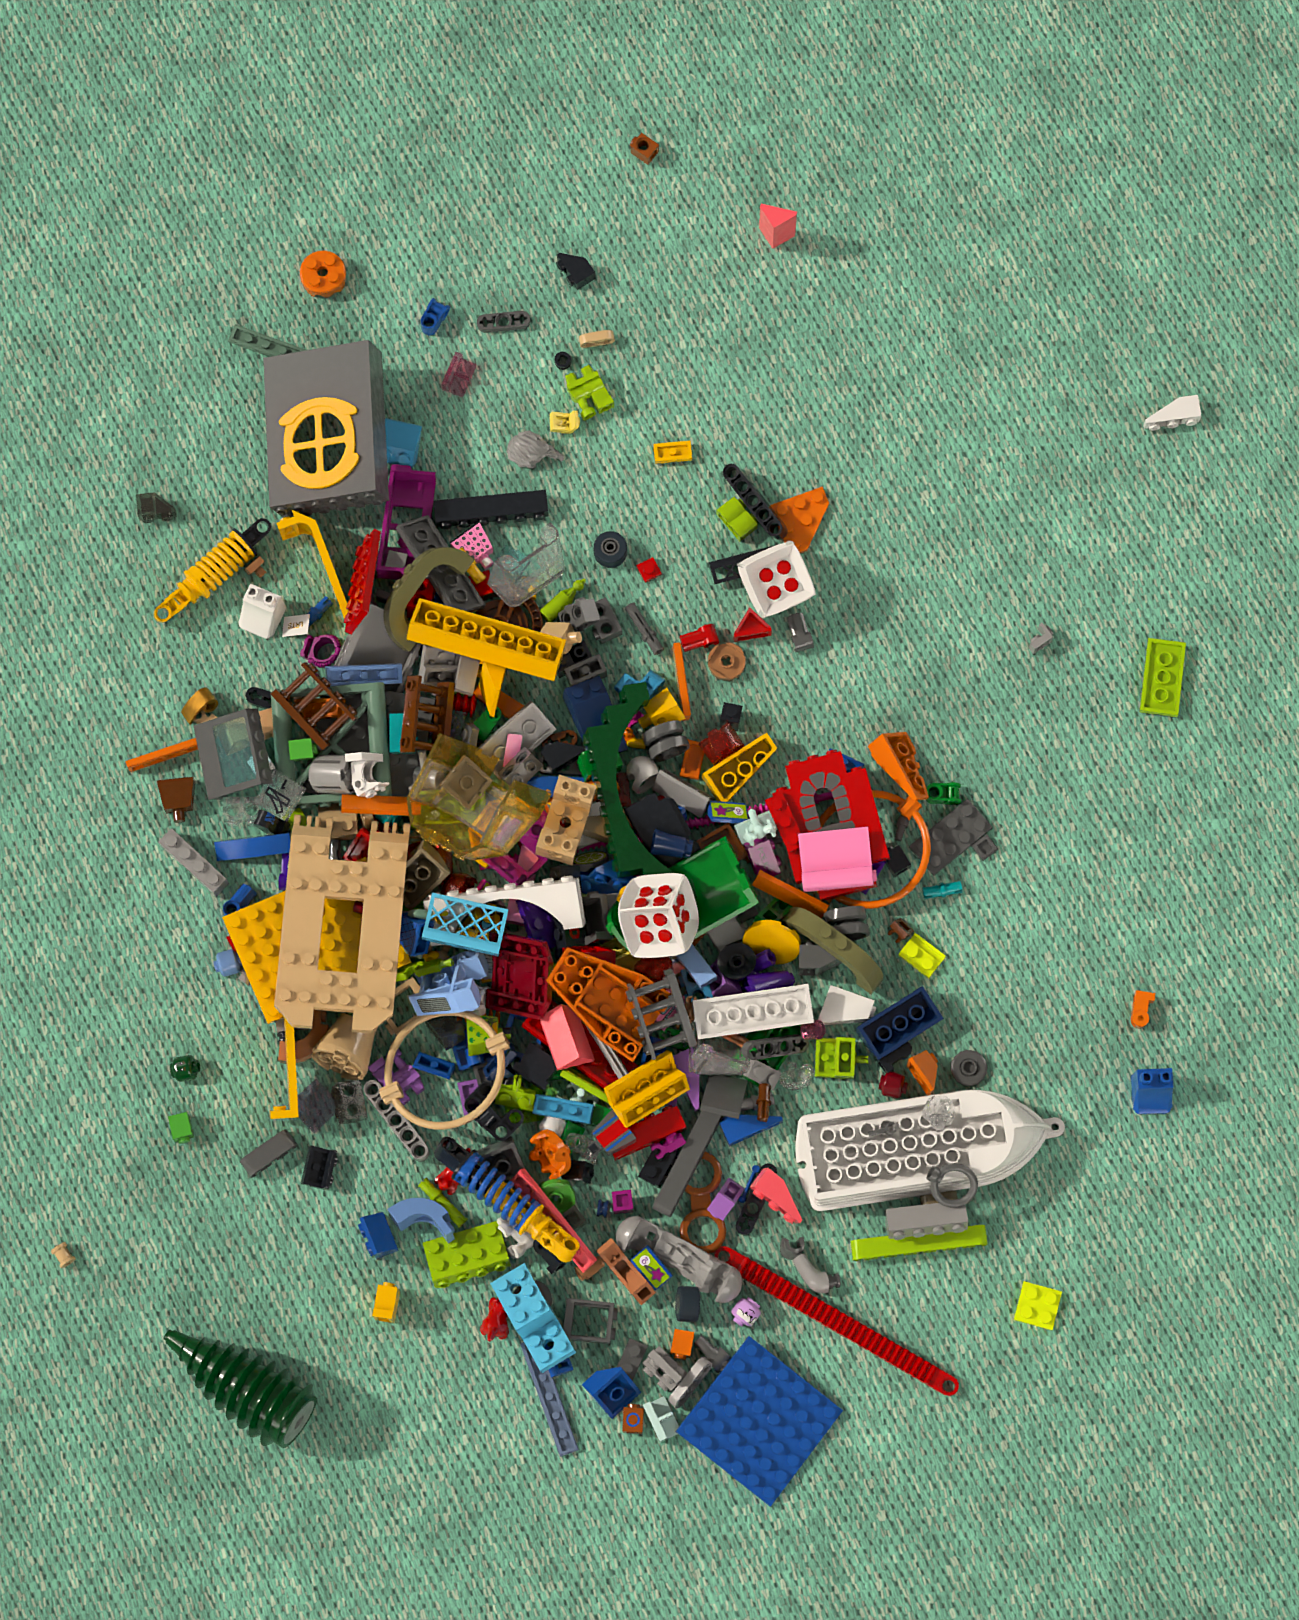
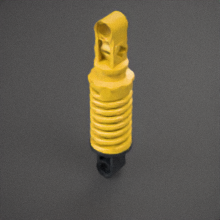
M260 518L243 533L233 528L229 533V538H223L222 542L217 543V547H213L210 552L206 553V556L201 557V561H197L195 566H191L183 572L186 577L185 580L178 582V589L172 592L154 610V619L159 623H165L184 609L189 602L195 604L201 596L208 599L211 594L209 590H217L215 583L218 586L223 585L222 580L227 581L228 576L232 577L234 575L231 569L235 572L239 571L237 564L243 567L244 562L248 563L258 555L253 546L270 532L271 523L265 518ZM264 523L267 526V531L259 532L257 524ZM165 609L168 613L167 618H159L157 615L158 610Z

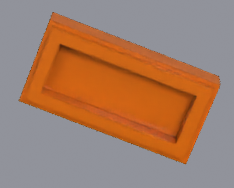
M688 739L690 748L684 753L680 777L699 780L706 743Z

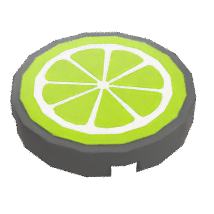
M603 851L583 853L575 856L573 865H580V872H586L591 867L597 868L609 862V855Z

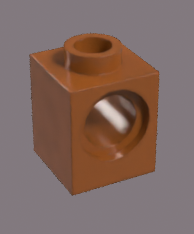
M642 132L638 137L635 136L630 143L631 154L647 165L650 164L659 152V144ZM641 146H646V147H647L646 150H641V149H639V148H640Z

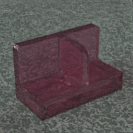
M455 352L441 384L442 390L464 397L477 365L464 360L463 354Z

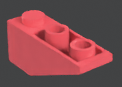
M763 1168L750 1186L754 1190L753 1194L762 1200L764 1198L769 1202L768 1206L776 1212L779 1210L784 1214L783 1218L791 1224L801 1223L802 1218L784 1180L771 1169Z

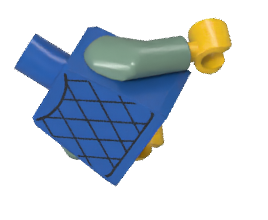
M411 909L409 912L402 913L400 943L405 953L411 957L414 956L421 960L424 958L425 962L435 960L439 957V953L431 951L427 954L430 941L422 940L428 910ZM445 910L439 915L440 917L447 916L449 913ZM436 916V917H434V918H432V919L430 920L428 927H429V928H433V927H434V923H435V922L432 921L433 919H435V921H436L438 924H442V923H441V921L439 920V918Z

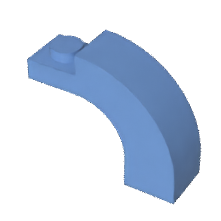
M410 1198L400 1201L387 1209L390 1218L400 1232L414 1223L428 1222L439 1230L447 1243L455 1239L453 1235L455 1230L449 1222L450 1217L447 1210L433 1200Z

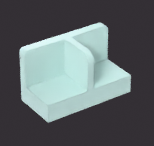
M664 1396L651 1403L649 1401L643 1404V1408L660 1443L678 1434L675 1431L679 1425Z

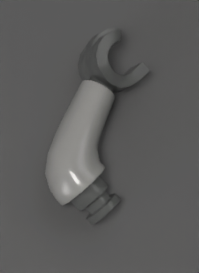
M803 1237L798 1238L796 1241L797 1249L789 1245L787 1238H782L780 1242L781 1255L788 1260H793L799 1274L810 1289L817 1293H828L829 1289H833L834 1286L840 1288L841 1283L838 1273L832 1276L831 1274L827 1275L825 1271L817 1270L807 1256L802 1254L805 1247Z

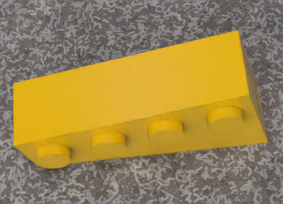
M765 733L704 772L701 777L717 801L729 802V799L745 785L744 783L775 753L777 747L768 733Z

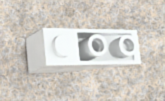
M1198 395L1177 398L1145 419L1144 429L1149 428V430L1154 431L1163 426L1175 428L1179 424H1186L1187 426L1197 424L1201 419Z

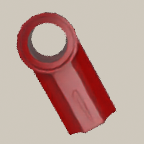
M714 624L704 625L698 628L697 631L679 636L684 652L700 647L708 648L709 645L720 643Z

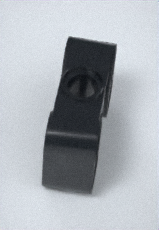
M483 1081L465 1099L464 1107L468 1113L473 1111V1109L468 1107V1101L476 1099L480 1105L487 1097V1095L481 1092L482 1086L490 1085L493 1087L492 1082ZM488 1107L474 1120L495 1139L505 1141L523 1123L524 1115L520 1109L512 1108L501 1117ZM513 1112H518L521 1115V1119L516 1123L512 1122L509 1118ZM500 1126L507 1129V1134L503 1137L496 1134V1129Z

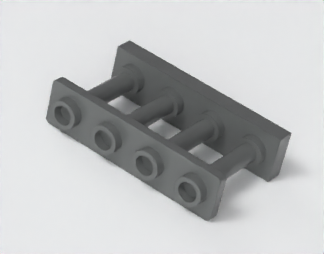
M672 969L664 971L665 977L662 978V981L636 990L629 983L627 984L628 990L625 991L628 1001L632 1002L634 1006L631 1009L634 1020L638 1019L640 1025L637 1027L640 1038L644 1037V1052L652 1060L656 1059L654 1051L676 1043L686 1042L690 1048L697 1045L676 976ZM663 988L670 990L671 995L667 999L640 1008L637 997ZM668 1006H675L677 1013L673 1017L647 1026L645 1025L643 1015ZM674 1024L681 1025L682 1031L679 1032L680 1034L653 1044L651 1043L648 1033Z

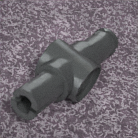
M702 1335L694 1342L706 1355V1358L712 1363V1367L718 1374L731 1359L725 1350L721 1347H714Z

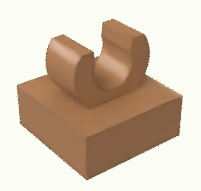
M258 556L244 571L248 575L254 572L260 578L267 573L260 566L265 561Z

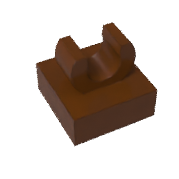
M899 918L890 925L892 929L888 932V935L890 936L896 932L898 939L895 942L898 943L909 937L914 930L902 918Z

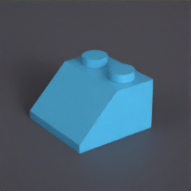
M386 418L387 463L409 465L413 468L418 458L422 426Z

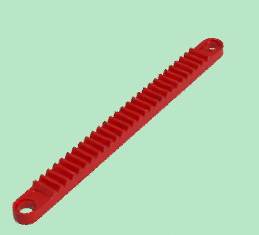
M721 1246L715 1251L714 1257L717 1258L720 1252H728L730 1258L726 1263L735 1267L745 1281L945 1396H953L958 1391L959 1383L950 1374L868 1328L866 1325L861 1324L859 1321L854 1320L852 1317L847 1316L845 1313L840 1312L838 1309L833 1308L831 1305L771 1272L769 1269L764 1268L762 1265L757 1264L755 1261L727 1246ZM945 1381H952L954 1383V1390L951 1392L945 1391L943 1383Z

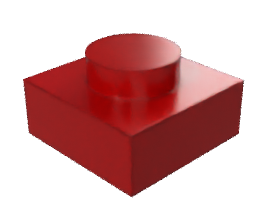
M653 557L636 565L645 583L662 575Z

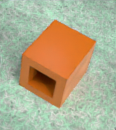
M680 1329L674 1330L671 1354L674 1355L675 1359L686 1360V1357L690 1358L694 1332Z

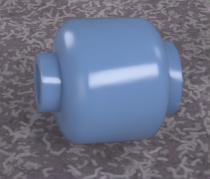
M233 949L217 953L216 961H213L216 972H220L224 977L239 973L240 967H243L237 952Z

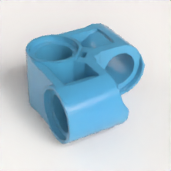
M651 669L640 682L624 673L614 686V689L619 693L624 685L646 682L649 697L652 699L659 691L658 688L664 685L665 679Z

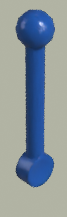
M758 1165L752 1167L753 1172L742 1196L739 1197L740 1203L746 1202L749 1188L756 1173L760 1170Z

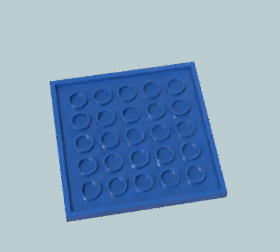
M748 1336L675 1432L771 1507L843 1410Z

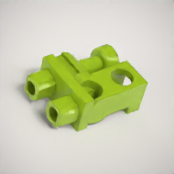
M590 365L581 369L583 377L577 379L574 372L565 376L567 391L572 401L578 403L582 409L580 415L583 420H588L596 415L594 408L589 407L586 399L590 397L599 414L614 407V401L606 390L598 372H594Z

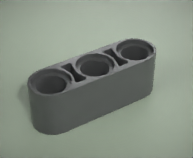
M284 1129L243 1157L240 1163L250 1178H253L257 1172H262L271 1166L274 1160L277 1159L278 1161L288 1154L290 1149H295L298 1145L288 1130Z

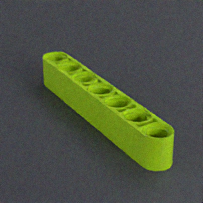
M985 1225L968 1226V1230L960 1233L952 1231L945 1232L942 1235L927 1234L919 1238L910 1236L901 1240H895L894 1238L889 1239L888 1236L850 1241L853 1261H858V1259H878L877 1257L884 1256V1258L896 1257L899 1254L913 1255L917 1254V1252L930 1253L940 1249L946 1251L955 1250L958 1247L963 1249L972 1248L975 1245H988Z

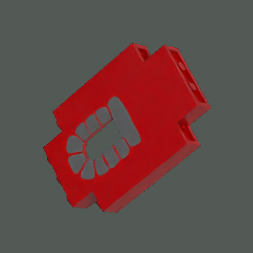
M836 749L827 751L824 756H809L805 761L793 760L789 762V765L785 766L791 788H778L772 795L774 796L780 792L783 793L801 833L868 827L872 864L890 860L866 768L862 769L861 766L850 769L851 772L847 773L842 752H837ZM826 788L832 792L839 823L821 827L814 802V794L817 790ZM799 848L791 853L788 852L796 884L802 883ZM874 881L873 886L818 891L820 900L826 901L878 886L877 882Z

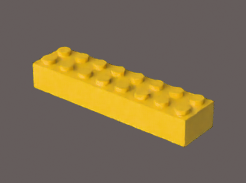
M419 598L412 615L407 634V640L551 681L555 680L566 644V639Z

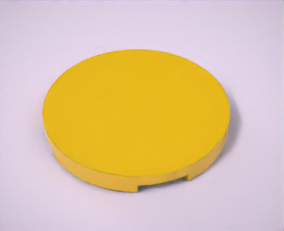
M760 920L754 922L753 925L745 930L743 944L751 947L755 955L770 949L775 954L776 964H785L793 961L799 955L801 939L794 929L791 930L781 925L782 922Z

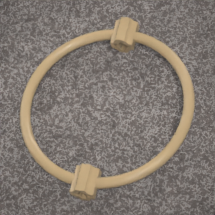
M470 1011L418 1016L398 1033L389 1048L384 1068L385 1086L379 1089L380 1096L384 1104L392 1103L403 1117L418 1126L434 1130H445L465 1125L480 1116L496 1098L504 1078V1051L510 1048L509 1041L504 1032L497 1034L488 1022ZM440 1016L463 1017L478 1024L490 1037L485 1040V1044L492 1056L497 1055V1073L493 1087L485 1100L475 1110L461 1118L446 1122H433L419 1118L407 1110L399 1099L404 1097L403 1090L399 1082H393L392 1067L396 1052L404 1038L421 1023Z

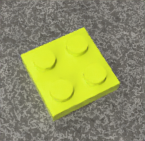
M1023 1281L1014 1320L1052 1331L1062 1291Z

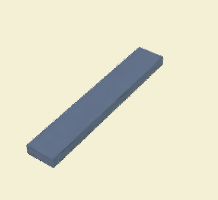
M525 1342L520 1343L560 1457L578 1451L576 1440L553 1377L551 1378L549 1370L541 1373Z

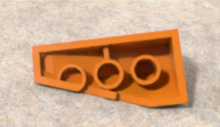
M907 732L884 733L868 745L876 763L914 801L929 798L924 779L918 772L920 764L915 761L914 755L916 750Z

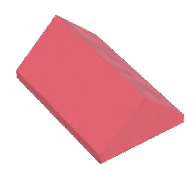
M761 203L759 229L772 249L795 237L797 211Z
M560 1004L546 1012L543 1019H539L557 1071L595 1060L581 1019L568 1005Z

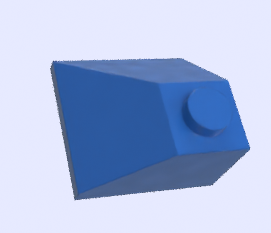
M621 1367L596 1371L582 1384L611 1419L641 1393Z

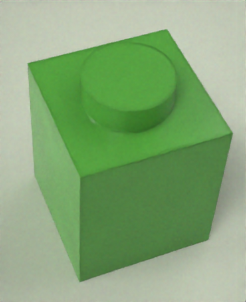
M312 738L288 741L290 760L292 761L315 759L316 754L319 753L318 745Z
M184 1112L168 1116L173 1140L175 1142L178 1141L179 1144L189 1142L190 1138L194 1137L189 1114Z

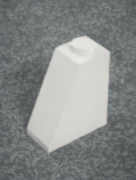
M830 985L817 1025L866 1022L869 1017L872 1018L877 1008L873 1006L875 1000Z

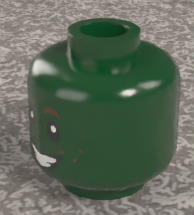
M192 1055L176 1057L173 1063L170 1064L171 1076L179 1082L193 1080L197 1077L198 1072H200V1063Z

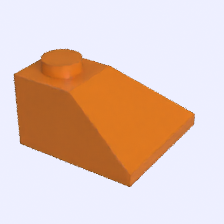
M925 1050L909 1058L906 1066L928 1096L933 1094L938 1068L936 1063H938V1060L932 1052L929 1054Z

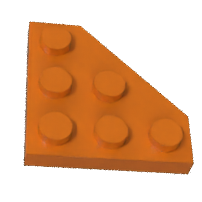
M823 487L770 505L787 527L788 533L783 538V542L793 541L799 553L808 551L829 506V501Z

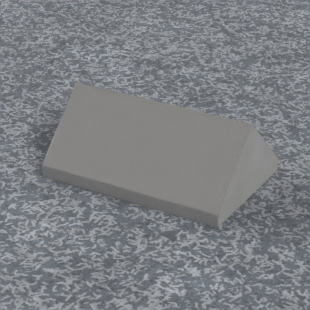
M666 769L659 770L652 790L662 796L674 799L676 804L700 818L708 810L709 802L715 800L711 795Z

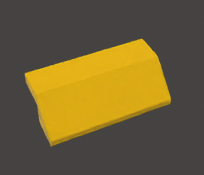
M666 1050L656 1056L655 1060L651 1059L606 1086L604 1090L609 1105L624 1127L628 1128L689 1091L690 1087L685 1073L676 1068L672 1052Z

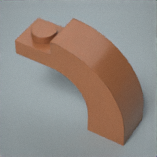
M314 1010L313 1025L310 1033L304 1039L295 1041L296 1063L312 1058L311 1055L315 1044L329 1030V1025L322 1024L326 1022L327 1011ZM280 1041L278 1061L286 1064L285 1041Z
M612 1238L596 1250L640 1305L656 1293Z

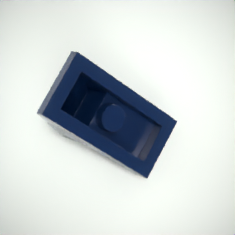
M510 1042V1048L504 1051V1078L516 1075L510 1063L514 1061L517 1053L514 1045ZM497 1055L483 1068L485 1077L489 1081L496 1078Z

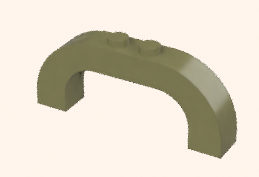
M449 547L429 549L420 554L412 564H408L403 571V577L394 583L393 591L389 595L384 607V625L391 640L403 651L410 652L416 644L414 641L407 640L409 626L405 621L404 613L408 602L430 571L438 565L444 564L457 574L464 575L475 560L469 554Z
M792 907L780 921L782 922L781 925L791 930L794 929L797 933L808 937L846 965L856 976V984L872 995L883 981L884 976L880 967L862 948L810 911L800 907Z

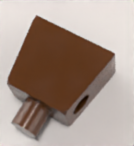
M194 777L157 780L164 811L166 814L173 813L174 823L185 822V812L193 811L196 784Z

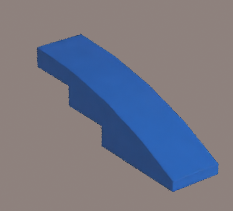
M289 832L214 842L217 861L290 853L291 838Z

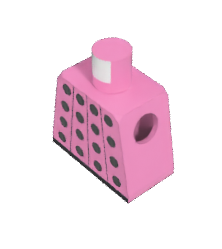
M479 521L450 541L451 548L460 549L463 547L466 553L475 559L476 565L480 563L485 570L494 564L489 557L493 553V547Z

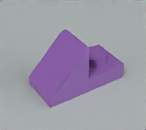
M477 1079L457 1083L464 1116L469 1114L464 1107L465 1099L478 1086ZM471 1099L467 1105L470 1109L474 1110L479 1106V1102L476 1099Z

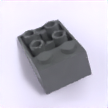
M805 942L803 945H799L798 975L818 976L842 964V962L813 942Z

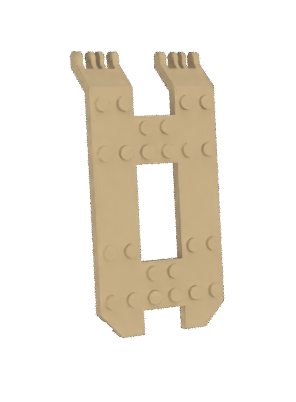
M294 815L274 1007L287 1019V1022L292 1027L312 1029L314 1010L353 1013L352 1032L373 1033L378 1026L393 1016L410 824H403L404 834L396 833L398 828L396 822H393L392 833H388L389 822L384 823V832H377L379 822L372 821L367 862L329 859L333 817H327L326 828L319 827L321 822L320 816H316L315 827H311L312 816H307V826H300L301 815ZM325 898L364 901L357 973L318 970Z

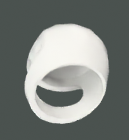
M646 756L633 758L626 768L628 780H634L633 791L641 794L654 785L658 775L655 762Z

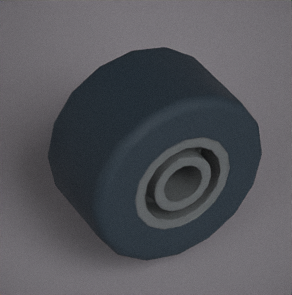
M606 531L596 538L594 542V556L601 566L615 568L625 561L627 557V543L621 534L614 531Z
M678 1287L675 1302L677 1321H698L700 1313V1291L698 1287Z

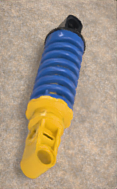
M443 1137L434 1152V1156L453 1171L452 1180L457 1181L459 1184L461 1183L463 1187L469 1186V1192L472 1194L477 1193L478 1200L485 1199V1205L487 1207L493 1206V1212L496 1214L501 1213L503 1220L510 1219V1226L515 1227L514 1229L519 1232L518 1234L529 1233L533 1240H537L562 1262H570L580 1247L578 1240L552 1221L550 1216L546 1217L542 1213L544 1209L543 1204H540L534 1198L529 1203V1194H526L524 1197L520 1195L522 1188L518 1187L516 1190H513V1181H509L507 1184L504 1182L506 1175L502 1174L496 1180L494 1176L498 1172L497 1168L494 1167L489 1173L485 1171L489 1167L490 1162L485 1161L480 1167L477 1163L479 1161L482 1162L485 1158L477 1153V1150L474 1149L469 1153L453 1138Z

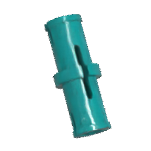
M961 881L946 884L941 882L939 885L922 887L924 900L934 897L945 898L947 895L963 893Z

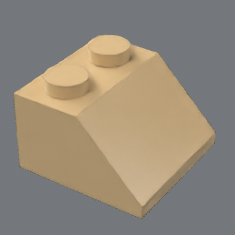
M339 803L331 804V807H320L318 805V816L321 817L319 827L326 828V818L333 817L331 840H353L359 832L357 813H341Z

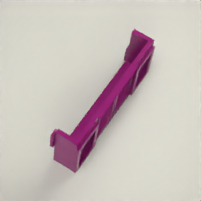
M393 464L390 470L388 484L389 501H386L376 571L377 578L398 580L403 577V571L406 566L412 564L415 558L407 548L388 547L390 530H396V527L399 525L391 523L393 506L423 509L422 517L429 515L430 519H432L436 472L411 470L409 465ZM389 550L408 554L405 567L385 566Z

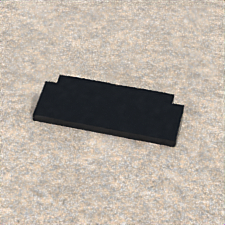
M655 793L648 794L623 809L639 840L649 853L655 829L685 837L686 839H689L691 835L688 824L675 800L672 798H663L659 801ZM693 841L691 855L701 850L696 841ZM653 855L667 868L685 859L684 857Z

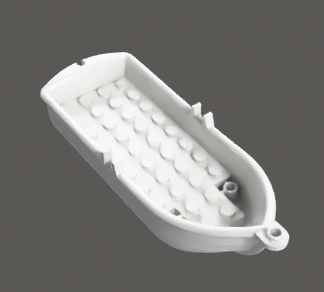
M983 1090L955 1091L807 1114L798 1121L795 1144L796 1163L805 1162L806 1167L797 1170L805 1195L812 1208L816 1211L833 1210L909 1197L920 1198L922 1195L932 1194L931 1182L926 1179L932 1166L941 1168L951 1163L963 1164L975 1173L978 1187L992 1184L1014 1174L1026 1165L1041 1148L1045 1139L1059 1137L1063 1134L1065 1125L1061 1119L1056 1117L1042 1119L1029 1107L1013 1098ZM888 1122L895 1123L892 1126H888L889 1131L897 1130L893 1135L884 1133L869 1137V1131L883 1128ZM1053 1124L1058 1125L1059 1129L1053 1130L1051 1126ZM951 1171L944 1175L943 1180L938 1184L940 1192L970 1188V1181L964 1173Z

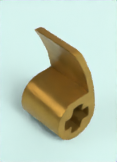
M201 688L187 701L181 713L191 725L201 710L206 713L214 711L218 706V701L209 688Z

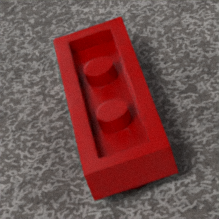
M780 792L766 799L765 802L788 852L791 853L800 848L798 834L801 831L783 793Z

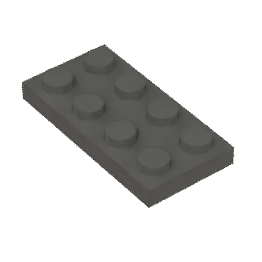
M966 799L928 830L931 852L927 869L933 876L993 828L969 799ZM922 836L909 846L920 861L923 854Z

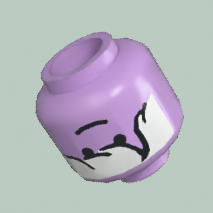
M749 1297L747 1299L741 1298L731 1310V1313L735 1316L733 1321L741 1327L744 1324L748 1327L752 1326L761 1315L759 1310L761 1306Z

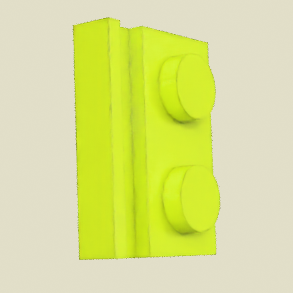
M914 933L898 954L899 957L928 979L946 957L916 933Z

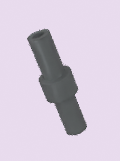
M902 815L898 817V828L894 840L900 842L902 841L905 828H908L910 821Z

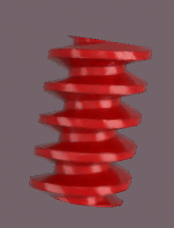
M457 692L454 695L453 710L455 708V711L458 713L462 711L463 716H467L470 712V718H473L477 705L475 694L468 698V695L464 694L462 697L461 693Z

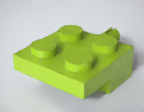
M816 1038L815 1077L854 1079L856 1063L868 1064V1055H857L855 1051L856 1038Z

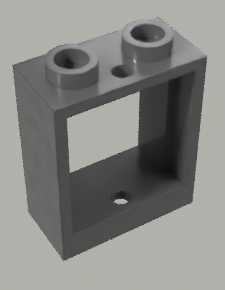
M567 1298L563 1329L571 1341L610 1345L611 1340H615L616 1328H612L613 1320H617L618 1308H614L615 1304L610 1302ZM575 1306L609 1309L606 1338L572 1335Z

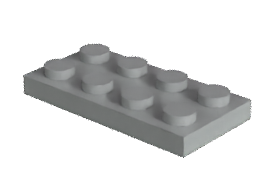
M529 701L481 744L475 753L500 780L502 778L498 773L504 768L503 762L508 734L522 735L521 749L525 746L532 752L556 728L532 701Z

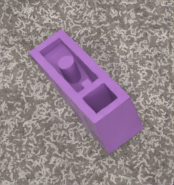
M689 1048L674 1055L673 1058L676 1068L686 1075L690 1090L685 1093L696 1113L699 1111V1062H701L697 1051L693 1052Z

